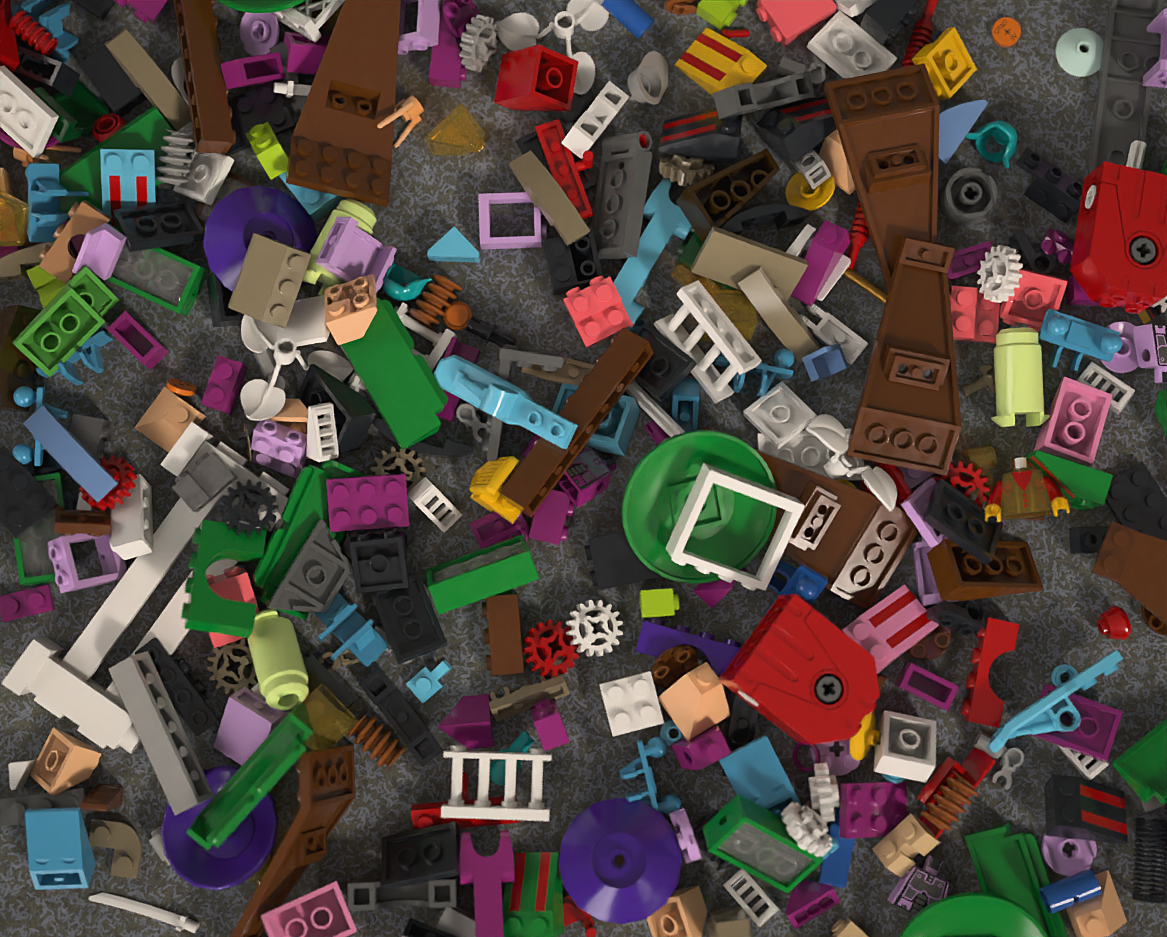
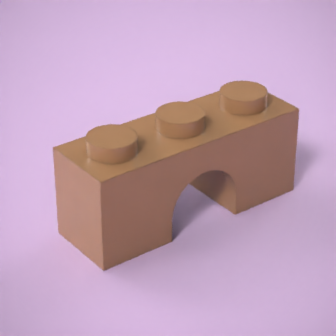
M86 200L82 201L81 204L75 202L67 214L71 219L66 226L61 223L53 235L57 238L52 247L46 245L38 257L42 260L39 267L65 284L68 283L74 274L72 269L78 257L72 252L70 247L72 237L78 234L86 235L94 228L104 223L108 224L112 218Z

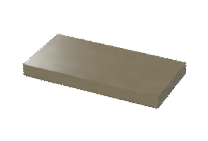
M713 226L691 266V272L742 290L738 282L761 267L774 288L778 287L787 301L806 270L808 261Z

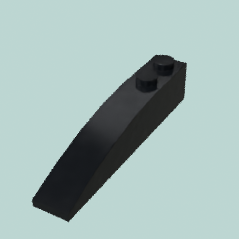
M17 45L19 65L14 72L15 76L71 97L81 74L60 61Z

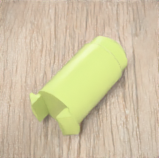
M354 199L341 200L337 209L333 210L310 251L312 255L302 281L315 284L316 281L322 283L323 286L318 293L320 296L325 295V289L346 283L315 263L336 217H352L358 222V228L370 236L373 234L372 229L377 221L374 212L363 203Z
M1033 328L1000 330L996 335V347L994 348L997 416L991 417V420L1000 427L1015 426V415L1026 414V427L1041 426L1050 418V415H1044L1042 350L1038 342V332Z
M276 609L262 610L255 614L254 628L250 637L247 638L260 691L270 707L279 710L293 709L299 701L302 703L309 694L307 685L308 675L294 626L289 619L278 617Z

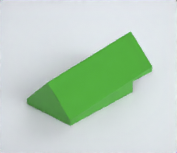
M83 265L12 343L46 375L51 377L60 368L58 363H65L105 323L102 317L119 299L87 266Z

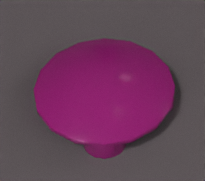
M444 0L443 2L445 21L453 34L460 39L462 38V33L467 31L466 24H471V18H476L477 14L483 15L477 11L475 4L471 0Z

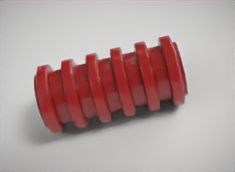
M24 10L18 11L9 21V28L11 30L15 29L17 35H22L21 38L24 41L28 40V44L30 46L34 45V49L41 51L42 55L49 56L56 49L58 39L56 37L52 38L50 32L46 33V29L42 26L39 27L37 21L33 22V18L26 16Z

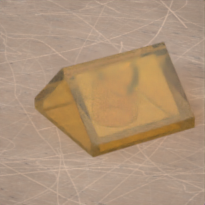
M706 289L744 339L750 342L758 322L757 312L743 290ZM706 332L700 339V341H713Z

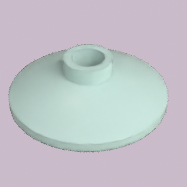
M1071 29L1064 33L1057 43V61L1071 75L1079 77L1092 75L1101 67L1104 42L1098 34L1089 29ZM1084 46L1087 52H1081L1079 47Z

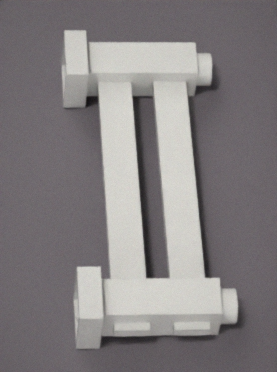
M191 422L160 465L178 477L186 470L191 473L196 469L197 465L195 462L205 453L209 455L212 452L216 453L238 477L228 487L235 490L237 489L238 481L245 486L247 480L250 479L253 486H256L260 481L261 489L271 488L269 496L276 495L277 499L273 504L278 505V512L273 513L277 516L276 522L269 521L271 525L269 531L274 532L275 529L280 528L283 523L281 514L288 501L286 495L290 489L266 472H263L258 477L244 467L248 461L246 458L223 442H220L217 447L214 446L213 443L217 437L201 426ZM227 488L198 513L193 512L180 497L153 535V552L138 556L64 659L59 657L64 649L48 637L33 639L1 684L19 696L32 692L36 695L35 702L58 718H62L64 715L80 726L77 730L101 748H106L107 745L113 750L122 747L130 754L133 753L140 745L141 740L116 685L112 681L106 690L93 681L91 677L189 543L195 528L201 526L202 520L207 518L222 495L229 496ZM238 497L233 501V506L238 504ZM245 501V509H248L249 513L251 512L253 516V508H250ZM267 508L265 509V511H263V512L260 513V515H259L260 521H261V520L264 518V516L266 515V513H267ZM242 520L239 521V522H241V523H243V524H249V523L244 522V521H242ZM232 559L217 561L208 567L206 575L212 574L215 577L224 574L223 571L225 569L236 566L239 561ZM192 570V572L189 574L188 577H191V578H192L193 570ZM186 580L131 656L135 655L138 649L153 638H158L172 656L190 631V629L184 628L185 619L181 618L183 602L188 603L189 594L185 593Z

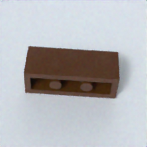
M518 594L487 597L486 602L482 603L483 618H488V628L484 629L485 644H490L491 652L490 655H486L487 671L492 670V676L525 673Z

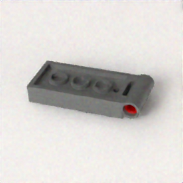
M643 130L604 138L602 142L603 152L591 225L599 260L637 257L652 152L648 151L651 148L652 139L647 131Z

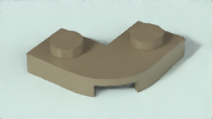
M93 818L89 837L90 845L114 849L110 875L139 878L143 844L135 829L126 822Z

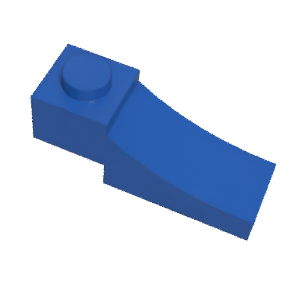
M834 807L835 821H829L826 833L837 838L839 848L821 862L818 883L845 888L855 838H840V807Z

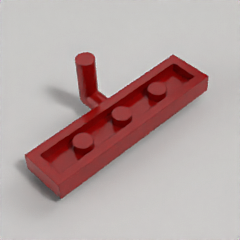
M559 119L536 126L535 130L551 176L564 191L582 219L593 216L578 173L593 166V153L585 151L583 159L574 162L571 150L562 144L566 136Z
M463 772L462 800H464V804L475 805V800H478V798L469 799L468 774ZM504 796L488 797V800L491 801V805H501L502 801H504ZM448 801L411 804L414 830L454 821L459 825V828L519 823V820L441 817V806L448 804Z

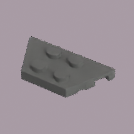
M323 520L317 521L268 602L267 608L317 613L327 612L353 567L347 557L341 553L340 546L335 539L333 540Z

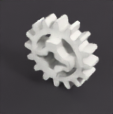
M998 245V247H991V253H985L986 260L980 261L981 269L977 272V274L981 275L977 284L982 285L979 292L984 294V299L1001 303L1002 301L1007 302L1009 296L1015 295L1014 288L1020 287L1018 281L1023 276L1019 273V269L1023 267V264L1018 263L1021 256L1015 254L1016 249Z
M592 600L586 601V607L582 603L577 605L579 612L571 611L569 613L573 620L566 621V625L571 626V630L566 632V635L573 636L574 639L571 640L570 645L578 644V653L586 649V656L588 657L593 656L594 651L597 657L603 656V650L607 653L612 652L611 645H618L620 643L616 636L623 635V632L618 630V626L622 625L623 621H616L615 617L618 616L619 612L611 613V604L603 607L602 600H597L595 605ZM589 611L598 612L593 618L585 615ZM591 624H597L595 628L596 630H598V632H592L594 628L591 626ZM596 638L604 642L598 646L591 645Z
M826 762L815 763V777H809L813 810L819 809L822 822L835 821L834 807H840L836 775H829Z
M792 802L781 813L784 817L782 821L788 825L786 831L793 837L801 849H807L810 854L813 852L817 857L824 856L831 849L833 843L830 841L832 837L826 833L828 827L820 820L815 811L810 808L807 810L804 805L801 807L798 802L795 804Z

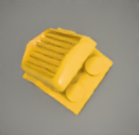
M514 456L498 457L495 461H488L475 472L469 487L470 492L473 493L470 498L488 511L496 512L513 524L521 514V511L507 503L500 494L504 482L511 478L518 469L520 460Z

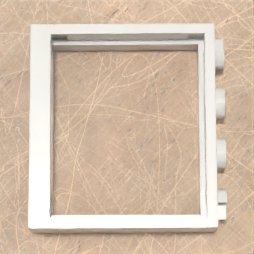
M703 463L665 549L672 557L671 560L677 564L685 566L686 563H689L702 573L709 574L711 571L717 573L719 578L727 582L736 580L741 582V585L747 589L755 591L758 588L766 591L805 505L796 497ZM713 483L785 509V513L756 576L683 550Z

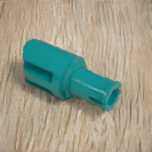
M522 731L509 749H501L500 752L525 753L535 741ZM493 759L490 763L489 780L497 785H505L506 759ZM521 760L516 761V772L522 766Z

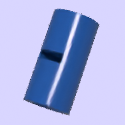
M603 0L601 6L637 39H640L643 32L648 30L655 21L634 0Z
M1087 869L1039 888V894L1047 911L1053 914L1073 906L1075 902L1080 903L1100 895L1101 888L1094 873Z

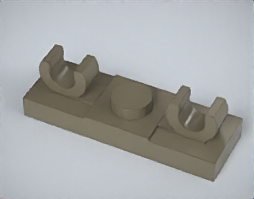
M558 672V676L549 680L540 674L541 683L524 685L512 694L508 687H504L505 695L501 698H497L494 691L491 692L492 701L488 703L496 721L498 722L527 711L542 699L549 698V700L569 695L570 692L563 674L560 675Z

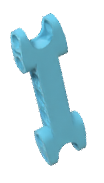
M664 178L644 206L643 217L650 222L640 237L637 257L627 259L613 282L622 299L621 302L633 323V326L627 329L629 331L633 329L644 310V307L634 302L640 287H643L651 274L650 271L665 245L670 242L673 235L685 241L692 228L681 208L672 203L669 198V189L673 184L669 178Z

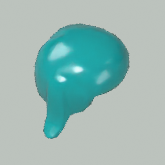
M996 120L981 126L975 132L967 133L965 136L968 139L975 140L979 153L986 160L994 163L1003 162L1005 168H1009V160L1017 151L1018 140L1017 132L1011 124L1003 120ZM993 136L997 143L1003 145L1002 151L989 153L985 149L987 139Z
M393 261L383 278L382 288L387 295L395 300L402 302L411 301L421 294L426 283L432 281V279H422L415 273L395 265ZM403 282L407 284L404 287L400 285Z

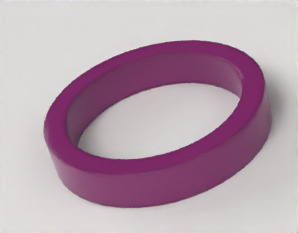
M800 742L793 749V762L801 771L814 770V764L810 768L800 764L797 758L798 750L803 745L810 746L815 752V763H820L821 761L820 751L815 744L811 745Z

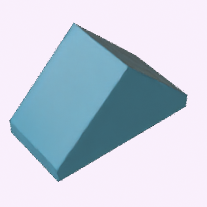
M455 226L428 250L427 254L429 261L480 262L479 252Z

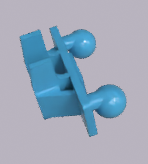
M26 0L20 6L17 4L11 5L13 16L18 11L24 10L26 16L33 18V22L37 21L39 27H44L46 33L50 32L52 38L56 37L58 39V45L49 57L65 64L70 58L68 49L78 44V38L64 31L62 26V19L69 15L70 4L68 2L42 15H40L41 11L50 6L53 0Z
M29 163L25 169V175L28 179V224L26 226V233L29 236L30 242L56 241L57 238L53 236L61 223L71 218L67 215L68 213L60 212L59 196H89V192L66 191L59 184L58 164Z
M1052 309L1046 310L1038 335L1039 339L1054 344L1048 365L1049 368H1056L1063 348L1075 351L1070 371H1078L1083 355L1110 362L1113 359L1114 353H1117L1122 347V339L1119 332Z
M102 325L65 363H58L60 368L54 374L57 372L61 373L67 380L77 386L83 384L84 382L73 365L74 362L80 359L91 370L99 374L102 373L104 367L100 347L114 340L113 337L103 331ZM40 368L36 369L39 375L49 378Z
M782 348L775 353L774 363L778 367L768 366L767 363L760 362L757 367L747 371L760 374L756 397L765 395L774 377L790 380L793 376V370L788 369L794 363V354L791 350ZM721 352L722 356H718L715 359L714 365L728 368L731 363ZM737 372L731 379L732 390L735 393L740 392L744 383L745 373L739 375Z
M21 386L14 392V401L21 407H28L37 402L36 411L44 405L56 418H69V411L45 403V387H37V392H34L30 387ZM34 436L35 449L26 444H18L12 450V455L22 465L28 464L31 460H35L34 466L43 465V449L45 448Z
M337 593L326 613L313 612L327 627L318 637V640L322 642L330 633H333L343 643L331 656L333 661L348 648L365 667H368L388 648L389 644L372 628L373 621L370 619L367 622L356 611L357 605L355 603L350 605Z
M661 737L651 738L647 745L644 746L642 740H637L640 757L619 769L622 779L636 777L637 774L644 773L647 789L626 793V800L628 802L634 800L642 801L647 805H652V808L656 811L670 815V812L681 809V801L676 795L668 794L662 798L660 803H657L655 781L651 765H648L646 759L648 755L653 758L663 757L668 749L667 743Z

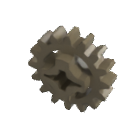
M664 153L663 157H660L658 169L659 173L663 174L664 178L671 179V182L677 181L678 185L687 186L689 184L692 186L713 175L714 163H710V160Z
M394 446L391 447L390 454L384 450L381 451L383 458H374L375 462L378 463L377 467H370V470L376 473V475L390 474L387 472H397L398 468H401V471L409 476L406 477V483H412L407 488V494L424 478L421 476V473L427 471L425 467H419L423 462L421 457L414 460L415 451L406 454V449H400V452H397ZM395 458L393 464L388 467L385 466L388 461ZM407 460L413 464L415 473L407 469Z
M242 639L240 644H238V640L231 642L230 645L229 643L222 646V649L218 647L213 648L216 656L208 657V660L213 662V666L207 667V671H213L214 673L209 680L218 681L216 689H221L225 686V694H230L233 689L236 693L244 687L251 690L250 684L256 685L258 683L250 649L247 646V639ZM234 649L244 650L248 655L240 656ZM224 657L223 666L220 668L221 659ZM234 662L241 663V666L238 667V671L231 670V667L234 665ZM253 664L252 673L248 676L249 666ZM233 677L238 684L230 683L224 678Z

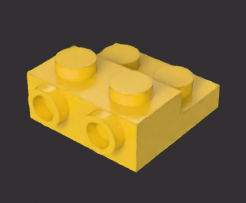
M955 27L947 28L933 43L926 44L912 58L915 65L925 63L938 101L950 99L977 70Z

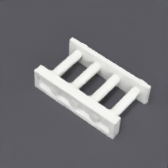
M698 280L680 288L677 292V296L684 303L677 313L655 321L654 326L661 335L695 360L697 365L691 370L692 375L713 402L717 403L734 393L728 382L737 372L741 375L757 367L762 360ZM691 312L699 324L689 335L681 323ZM705 332L715 343L706 355L696 344ZM721 352L731 363L722 375L712 364Z
M403 302L400 307L396 306L394 310L404 326L433 342L435 347L430 355H423L415 349H412L411 352L414 356L421 355L434 374L440 359L444 358L451 338H457V336L449 329H446L444 333L440 332L438 334L406 314L410 309ZM354 372L348 384L357 392L359 389L367 392L356 372Z
M450 745V750L444 751L443 757H453L451 799H448V804L441 806V817L549 821L550 807H544L542 802L543 761H551L552 753H546L543 748H530V753L466 751V746ZM463 758H479L478 800H475V805L464 804V800H462ZM490 759H506L505 795L501 805H491V801L488 800ZM517 760H533L531 802H528V806H518V802L515 801Z

